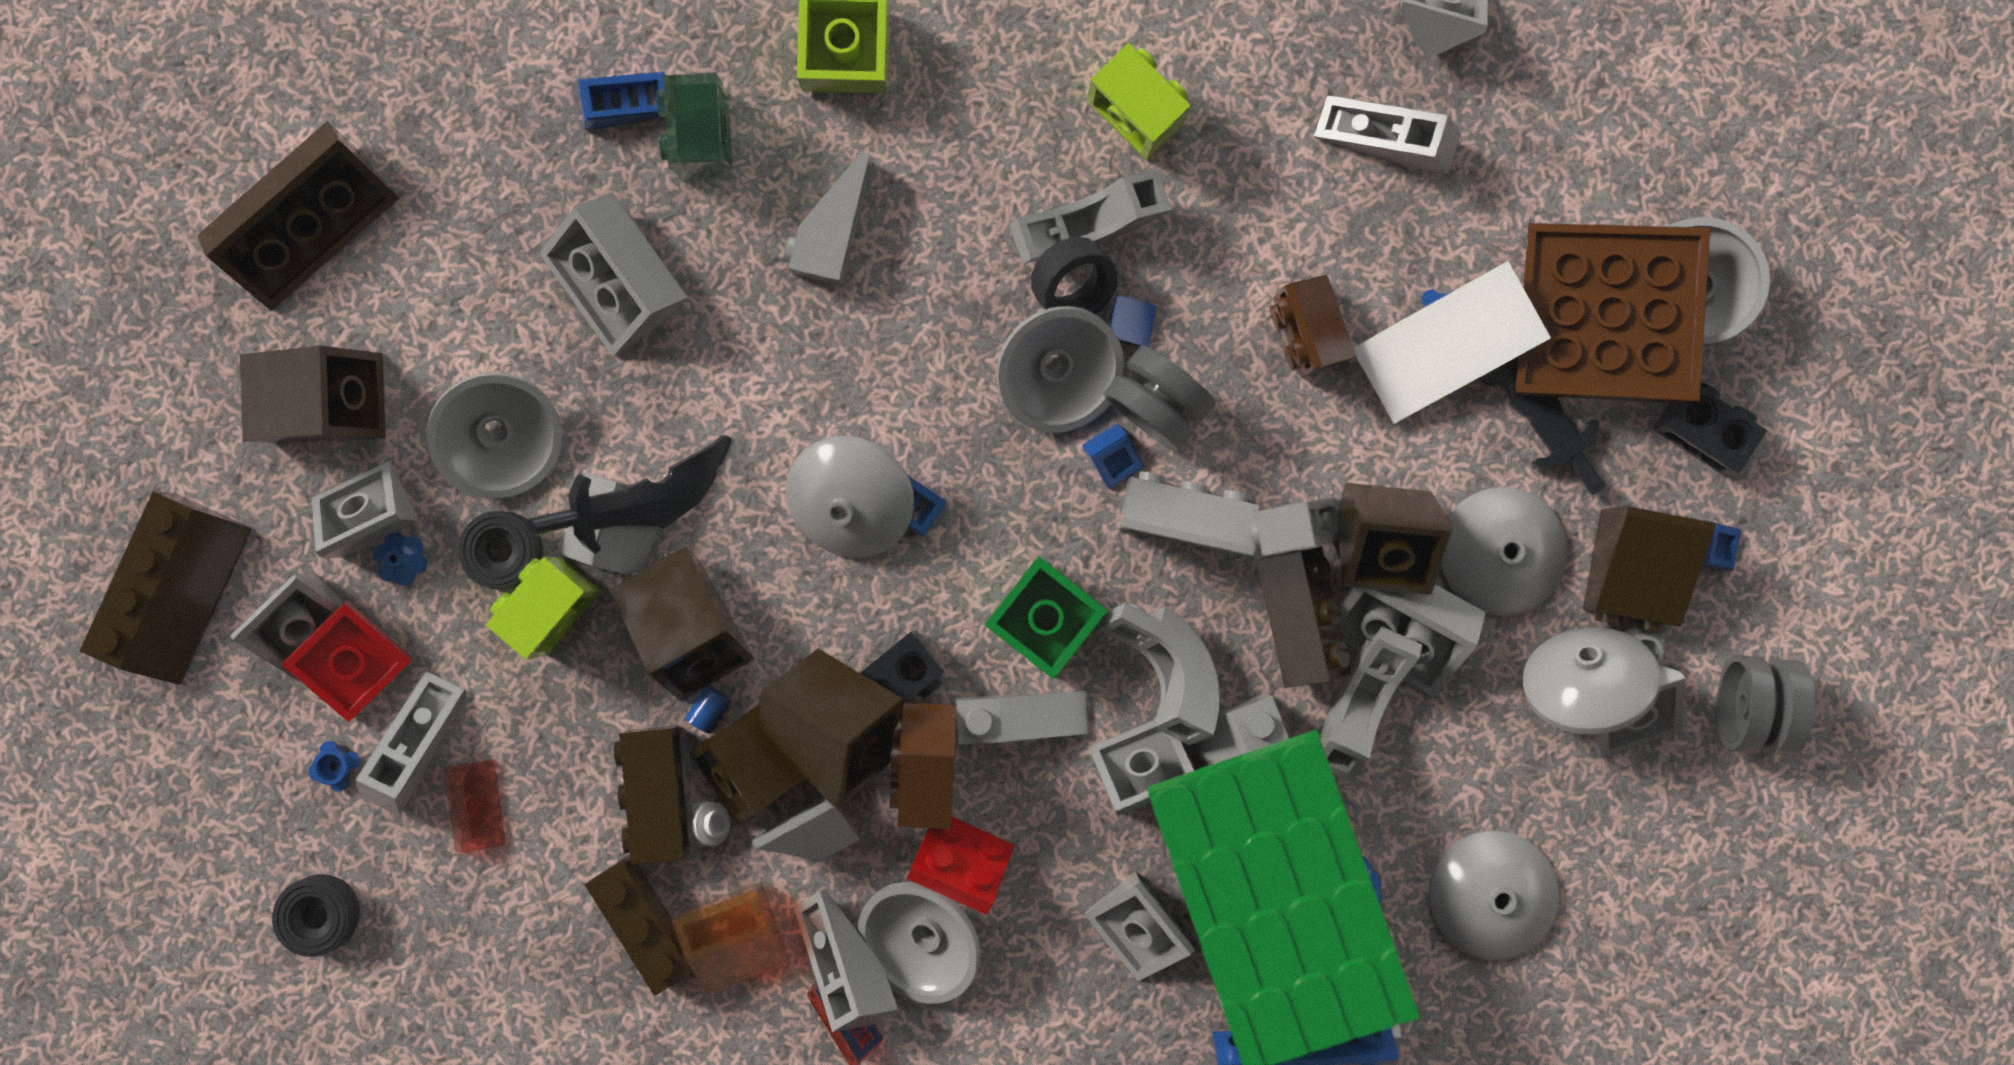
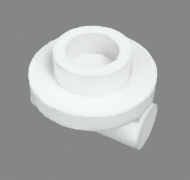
M703 801L692 803V830L696 839V847L716 846L722 843L730 830V817L726 808L717 802Z

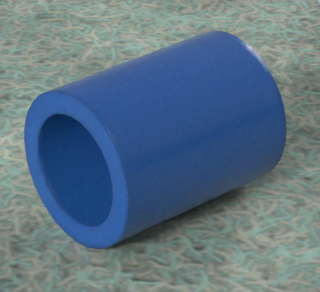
M706 685L685 719L697 729L711 734L732 701L715 688Z

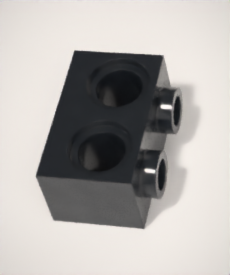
M1701 382L1699 403L1692 404L1698 409L1700 415L1696 425L1690 423L1687 418L1686 411L1689 404L1669 403L1652 430L1722 476L1740 474L1768 430L1756 423L1757 417L1752 412L1739 406L1731 407L1719 399L1721 397L1719 391ZM1726 428L1731 429L1735 435V444L1732 449L1728 448L1723 441V433Z
M912 630L865 668L861 674L876 683L887 685L894 694L902 698L899 714L900 720L903 716V703H907L917 694L924 700L943 684L939 676L945 669ZM909 656L922 658L927 668L925 676L918 680L906 677L902 670L905 658Z

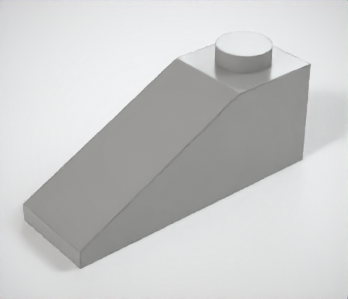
M1327 96L1314 136L1317 139L1409 168L1449 174L1461 132L1449 115Z
M861 152L798 226L796 237L790 236L788 238L784 262L789 263L788 269L793 275L843 287L872 167L870 154Z
M1334 497L1254 511L1256 520L1251 522L1252 538L1255 546L1261 547L1262 556L1314 547L1339 540L1338 515Z
M426 671L356 778L360 798L400 816L422 781L465 693V689Z
M1086 691L957 697L958 745L1088 734Z
M827 890L817 892L794 907L832 1032L871 1026L897 1011L898 1009L885 968Z

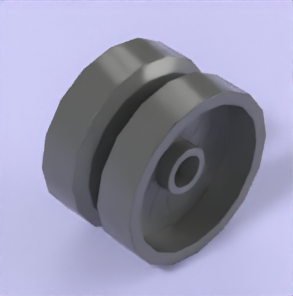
M1141 345L1127 362L1130 373L1139 383L1126 376H1116L1104 391L1103 396L1114 408L1146 434L1165 447L1179 452L1192 435L1189 425L1179 414L1192 421H1203L1216 402L1208 391L1181 367L1150 347Z
M1733 655L1726 662L1719 679L1716 702V727L1720 741L1726 749L1756 752L1762 748L1766 753L1796 756L1803 751L1810 738L1816 706L1813 678L1810 669L1805 663L1782 659H1772L1767 663L1762 657Z

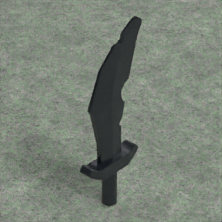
M1518 357L1478 378L1488 387L1498 385L1505 388L1510 399L1509 405L1522 417L1531 419L1530 425L1550 451L1548 456L1532 461L1533 469H1553L1567 461L1591 495L1606 487L1604 481L1581 452V450L1593 443L1599 427L1597 420L1592 419L1588 421L1583 431L1578 433L1564 414L1557 397L1516 395Z
M722 435L709 446L670 466L668 475L662 481L651 482L645 478L628 486L626 492L616 490L590 496L589 487L591 479L578 474L568 494L570 509L530 518L529 527L531 533L536 536L573 527L574 535L587 550L597 554L601 550L600 545L596 542L595 530L616 525L658 526L665 529L701 502L717 476L716 470L722 464L732 440L729 436Z

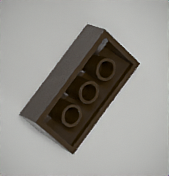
M326 121L197 236L206 257L272 311L399 199V196L362 154L333 125Z
M152 491L79 651L117 669L180 685L252 528L176 493Z

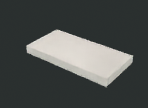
M1507 261L1353 348L1359 363L1395 424L1551 339L1512 266Z

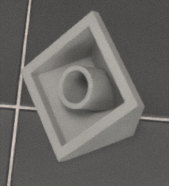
M390 461L312 498L315 550L321 558H343L419 521Z
M584 472V476L591 479L589 487L590 496L616 490L626 492L628 486H631ZM616 525L595 530L596 542L601 547L597 554L587 550L575 537L573 527L567 528L560 554L593 567L629 575L646 569L658 526Z
M294 574L231 634V638L236 643L299 681L282 666L283 661L343 601L317 574Z
M1156 720L1089 747L1117 816L1151 803L1148 786L1194 771L1181 741L1154 728Z
M1136 872L1131 874L1084 913L1137 981L1192 955L1195 951L1190 938Z

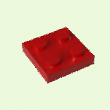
M346 599L283 661L282 666L349 723L411 662L412 657Z
M951 816V829H927L906 879L988 915L1015 845Z

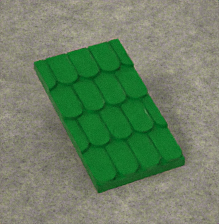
M1317 729L1148 786V794L1243 1065H1275L1309 1054L1308 1052L1311 1051L1316 1052L1351 1041L1353 1038H1360L1395 1027L1397 1024L1420 1019Z

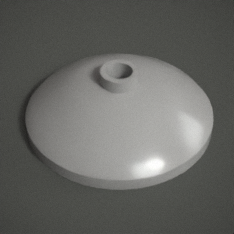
M1697 217L1670 224L1668 227L1711 228L1703 346L1720 344L1738 336L1757 319L1769 294L1770 270L1763 250L1749 233L1725 220Z
M1061 306L1049 308L1033 314L1024 320L1007 338L997 363L996 379L998 390L1008 410L1024 425L1043 432L1058 433L1071 431L1087 425L1100 416L1110 405L1103 396V393L1116 376H1123L1124 356L1116 334L1096 314L1077 307ZM1058 355V359L1053 365H1046L1047 359L1050 356Z
M482 373L457 382L438 399L428 419L427 446L436 469L451 485L477 497L506 498L530 490L550 473L561 450L562 428L553 403L536 385L512 374ZM490 421L501 423V427L497 431H489L485 426Z
M833 436L819 440L799 455L788 474L786 498L792 518L808 539L833 554L851 558H863L880 554L890 549L901 539L911 522L914 510V495L905 470L888 451L866 439L853 436ZM835 506L843 507L847 514L840 513Z
M1490 488L1465 498L1447 517L1452 525V534L1440 570L1446 584L1455 596L1483 610L1486 614L1509 616L1524 613L1537 607L1559 585L1567 564L1566 536L1556 514L1538 497L1516 488ZM1508 543H1512L1516 547L1517 552L1513 559H1508L1504 554V548Z
M1602 627L1577 628L1551 637L1531 654L1523 672L1524 693L1532 710L1548 724L1577 734H1604L1632 725L1645 716L1653 707L1658 698L1661 685L1659 665L1655 656L1646 645L1627 633Z
M1481 831L1461 838L1451 845L1440 857L1430 880L1429 904L1438 929L1457 949L1478 959L1491 961L1507 960L1530 951L1547 935L1557 914L1559 887L1550 862L1534 844L1518 835L1505 831ZM1501 893H1506L1508 897L1506 905L1500 908L1496 907V897Z
M900 882L880 889L868 900L861 911L858 921V933L885 968L891 990L898 995L919 1003H944L960 996L975 979L981 958L978 936L968 916L952 899L916 883Z

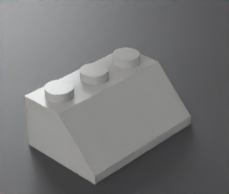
M613 192L574 206L539 252L612 357L618 355L669 319L688 298Z
M1140 471L1139 478L1130 477L1128 479L1118 525L1119 530L1243 557L1254 556L1256 546L1252 538L1251 522L1256 520L1254 511H1259V505L1248 503L1250 495L1230 490H1224L1223 497L1206 493V485L1189 481H1182L1181 488L1165 485V476Z
M1437 585L1434 586L1432 595L1345 587L1337 602L1340 608L1339 623L1343 641L1349 651L1356 655L1366 640H1373L1381 627L1422 644L1420 658L1404 677L1403 681L1433 697L1478 646L1486 613Z
M1264 693L1220 710L1214 735L1194 743L1202 767H1206L1289 739L1273 696Z

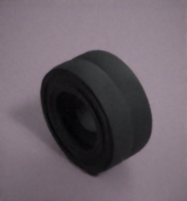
M491 511L477 516L466 526L459 540L458 554L462 568L474 582L487 588L508 589L520 585L522 581L518 578L519 574L528 563L535 558L538 560L542 559L543 545L540 535L534 536L531 533L529 520L512 512ZM500 537L507 539L512 546L510 558L502 563L495 561L490 555L492 542Z
M327 874L311 875L289 885L279 895L272 912V925L279 942L292 953L305 957L322 956L345 944L354 934L360 919L359 902L352 888L343 880ZM312 903L320 904L327 912V920L322 927L311 925L306 918V910Z

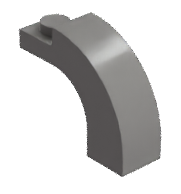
M1153 169L1121 177L1105 189L1089 197L1055 209L1018 217L1008 224L1022 263L1027 264L1037 261L1048 248L1061 240L1071 237H1084L1091 239L1099 245L1138 229L1172 209L1158 170Z
M1124 602L1105 613L1098 630L1141 652L1151 662L1158 675L1161 687V700L1154 728L1188 745L1213 736L1220 703L1218 678L1211 656L1195 630L1181 616L1166 606L1149 615L1144 608Z
M1384 627L1380 628L1372 641H1365L1350 666L1351 674L1346 675L1320 735V740L1332 773L1353 781L1368 762L1375 735L1387 704L1398 685L1420 658L1422 644Z

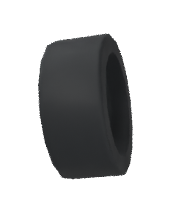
M1084 237L1064 239L1048 248L1037 260L1031 274V290L1045 310L1053 307L1069 306L1082 308L1098 314L1110 302L1118 285V271L1113 261L1097 243ZM1093 264L1090 278L1080 289L1066 296H1055L1059 282L1068 272L1081 265Z

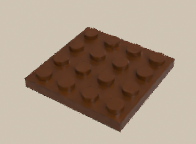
M1528 223L1523 288L1551 339L1518 356L1516 395L1698 404L1700 399L1711 228Z

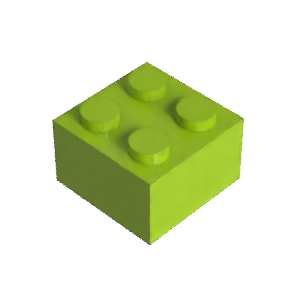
M799 0L797 80L802 92L888 94L890 27L888 0Z
M1128 42L1091 78L1087 102L1147 161L1183 126L1191 105L1187 102L1189 96L1184 88L1173 79L1167 82L1156 70L1158 65L1154 58L1143 48L1136 50Z
M543 557L541 560L535 558L519 574L518 578L522 582L512 594L505 592L492 605L489 612L493 616L485 625L525 660L544 657L551 652L602 590L564 557Z

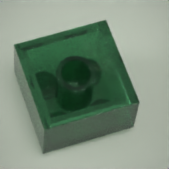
M717 73L663 75L664 90H657L658 113L660 117H665L666 133L659 136L662 160H668L670 170H673L682 182L734 179L729 94Z

